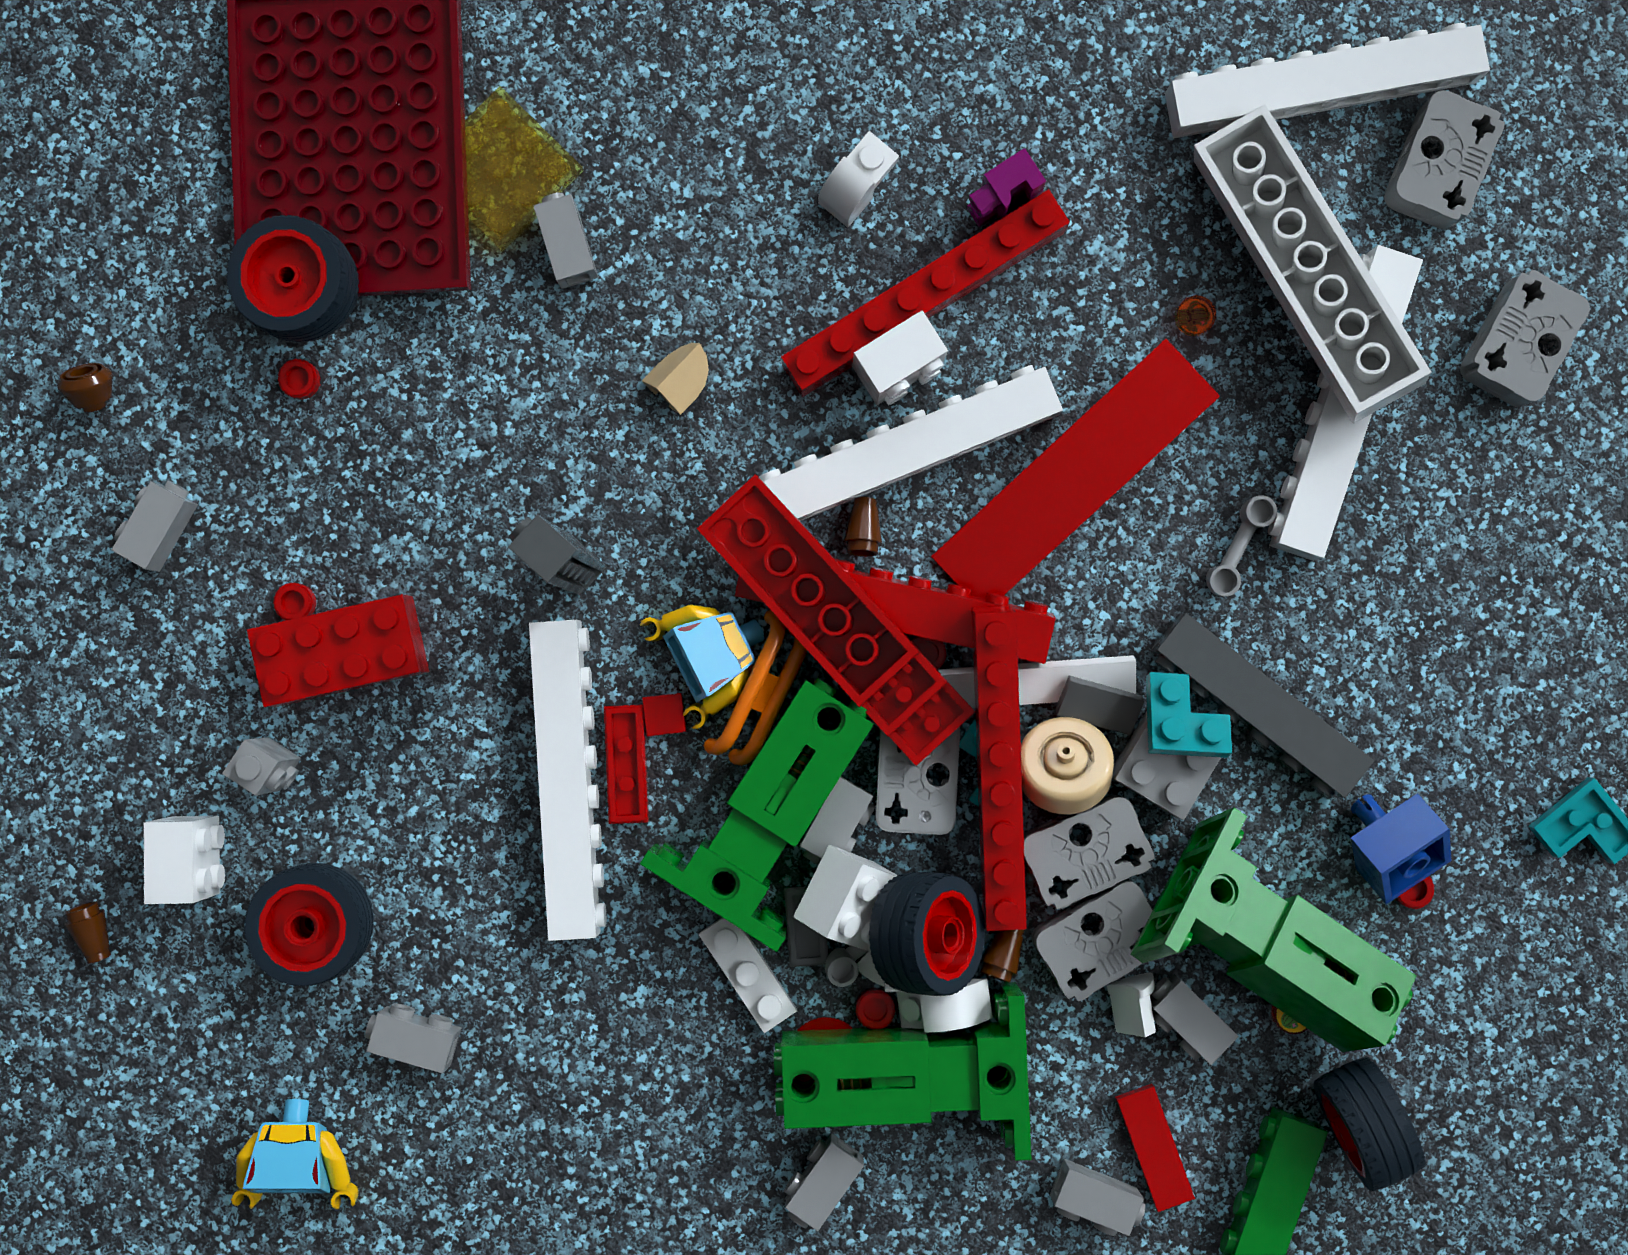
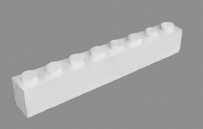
M1456 23L1443 28L1441 32L1428 34L1427 30H1418L1406 34L1403 39L1390 41L1389 37H1379L1365 43V46L1351 48V44H1341L1328 49L1327 53L1313 55L1312 51H1302L1291 55L1289 60L1275 62L1274 58H1264L1253 62L1250 67L1236 69V65H1225L1213 70L1212 74L1198 76L1197 72H1187L1176 76L1164 94L1173 138L1221 130L1266 104L1274 119L1278 120L1475 84L1490 71L1482 26L1466 27L1465 23Z
M1377 245L1366 255L1362 254L1360 258L1402 324L1423 259ZM1322 372L1317 381V387L1321 388L1318 400L1311 403L1305 417V424L1309 425L1305 439L1301 438L1298 441L1292 459L1297 462L1293 475L1287 476L1281 489L1280 497L1284 498L1280 513L1277 512L1276 519L1269 525L1268 534L1272 535L1269 546L1312 561L1325 557L1372 416L1370 414L1353 424Z
M1033 365L1013 372L1011 374L1013 380L1001 385H998L996 380L987 382L975 388L976 395L964 400H962L960 395L950 397L939 403L940 410L927 415L924 409L916 411L902 418L903 425L891 430L888 424L882 425L867 432L868 439L856 444H853L852 439L840 442L830 447L832 454L817 459L816 455L812 454L795 461V469L781 474L779 469H775L760 475L759 478L799 521H802L849 502L854 498L861 497L1058 416L1063 411V408L1046 367L1034 370Z
M580 620L529 623L548 941L596 938L601 933L600 927H606L607 916L605 903H599L598 888L604 887V869L602 863L596 864V848H601L602 835L600 824H594L593 809L599 808L598 785L591 784V769L597 768V754L595 745L589 746L588 730H594L593 706H587L586 691L592 690L591 668L584 667L583 651H589L590 648L588 628H582Z

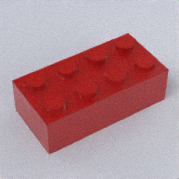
M396 595L247 629L263 707H279L429 672L413 596Z

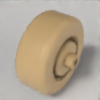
M1071 717L1052 718L1033 727L1022 740V790L1038 807L1056 814H1076L1094 807L1108 792L1113 776V751L1105 735L1092 724Z

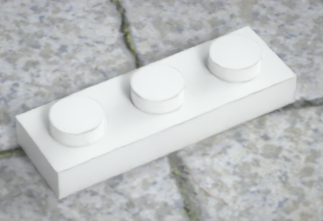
M722 917L699 933L700 938L764 1033L797 1012L796 1006L746 932Z

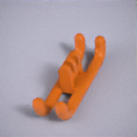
M768 610L764 615L765 622L770 625L769 635L755 665L748 667L750 676L742 693H740L736 700L737 703L724 731L718 739L709 738L703 745L704 750L712 755H721L727 752L737 740L751 708L761 712L746 746L742 750L732 749L728 754L729 761L735 765L744 766L751 763L763 748L808 651L794 636L793 647L779 677L769 673L783 642L786 626L771 610Z

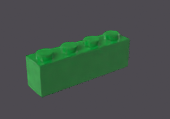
M1272 1107L1270 1115L1263 1118L1259 1129L1261 1141L1257 1153L1251 1154L1246 1166V1176H1248L1244 1191H1239L1234 1200L1233 1213L1235 1217L1231 1228L1225 1229L1220 1241L1221 1255H1286L1328 1131L1320 1124L1276 1107Z

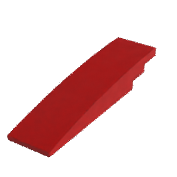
M1167 339L1163 340L939 548L931 558L956 585L970 588V595L985 598L987 592L1005 595L1215 402L1220 395Z
M756 474L697 528L859 707L862 706L867 709V715L916 766L976 712Z

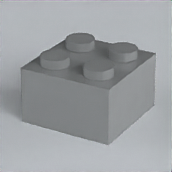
M1146 711L1113 767L1112 780L1170 815L1184 820L1221 757L1149 754Z

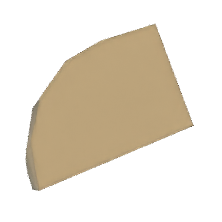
M689 343L681 346L659 362L642 382L655 395L659 392L670 404L669 407L681 415L696 400L705 387L709 371L707 355L700 343Z

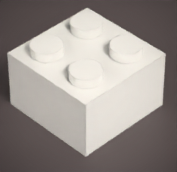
M923 310L854 352L852 367L876 405L884 401L891 405L908 394L907 389L912 383L919 380L921 385L938 376L941 373L940 369L944 366L943 362L948 350Z
M172 816L144 822V904L195 903L220 894V888L223 887L225 881L224 866L220 864V848L223 847L225 833L223 826L219 825V816Z
M828 845L793 917L828 939L871 952L869 948V923L874 903L885 884L897 875L874 861Z

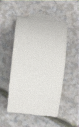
M869 131L847 158L843 157L829 175L819 193L818 204L848 228L873 199L874 189L899 161V155Z
M987 978L971 979L970 983L963 990L953 995L929 996L896 991L901 1028L924 1029V1033L944 1032L971 1027L993 1018Z

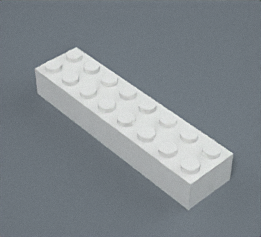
M1266 104L1195 144L1194 163L1352 423L1354 424L1426 384L1432 373Z

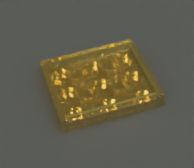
M501 86L465 120L468 219L503 252L537 218L533 205L542 203V198L547 195L562 193L584 169Z

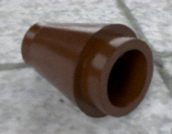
M854 498L843 541L847 545V553L849 555L859 557L878 555V547L882 546L877 500L874 498Z
M97 901L79 905L65 912L67 921L64 925L88 964L101 961L111 955L105 910L99 908Z
M1024 930L997 931L980 960L983 963L980 972L1010 983L1012 976L1017 975Z

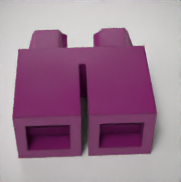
M1025 148L985 173L981 188L969 195L970 203L967 205V210L978 227H981L995 217L998 220L1005 217L1009 205L1021 198L1023 203L1026 204L1042 194L1046 179Z

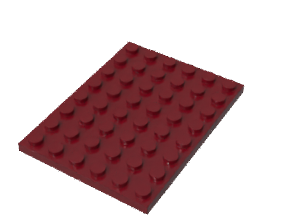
M227 0L234 246L241 235L248 228H251L253 224L259 223L258 221L265 220L268 217L272 218V216H298L323 226L347 248L357 267L356 271L359 276L358 297L471 290L461 0Z

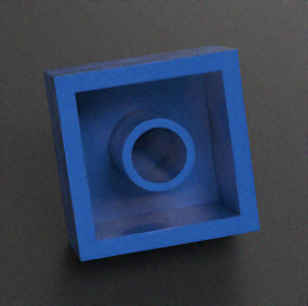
M1418 793L1387 814L1377 804L1371 794L1362 796V799L1366 802L1365 804L1358 799L1352 805L1351 811L1366 826V828L1351 837L1356 870L1385 904H1388L1452 861L1450 829Z

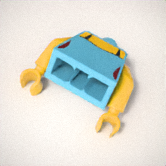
M687 605L664 614L661 620L651 617L645 618L641 621L640 626L654 623L657 627L655 635L647 637L645 640L655 642L664 638L696 703L691 704L684 711L683 716L687 715L691 710L698 711L701 714V721L692 726L693 729H698L707 721L708 714L715 715L737 700L750 676L748 667L756 662L750 647L764 641V632L756 620H751L739 626L731 612L720 614L715 608Z
M285 1100L283 1122H263L259 1131L253 1133L236 1157V1185L239 1189L233 1194L231 1199L234 1206L240 1205L244 1195L249 1197V1207L252 1209L261 1200L263 1193H330L331 1187L335 1189L331 1199V1205L334 1209H339L341 1205L339 1195H347L351 1200V1206L355 1205L358 1197V1188L350 1182L346 1159L334 1135L328 1132L326 1127L320 1123L307 1122L308 1100Z

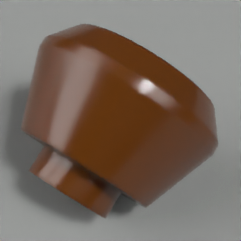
M100 363L82 364L63 372L60 375L57 388L75 408H82L84 412H93L104 408L107 405L106 401L111 398L113 374L109 368Z

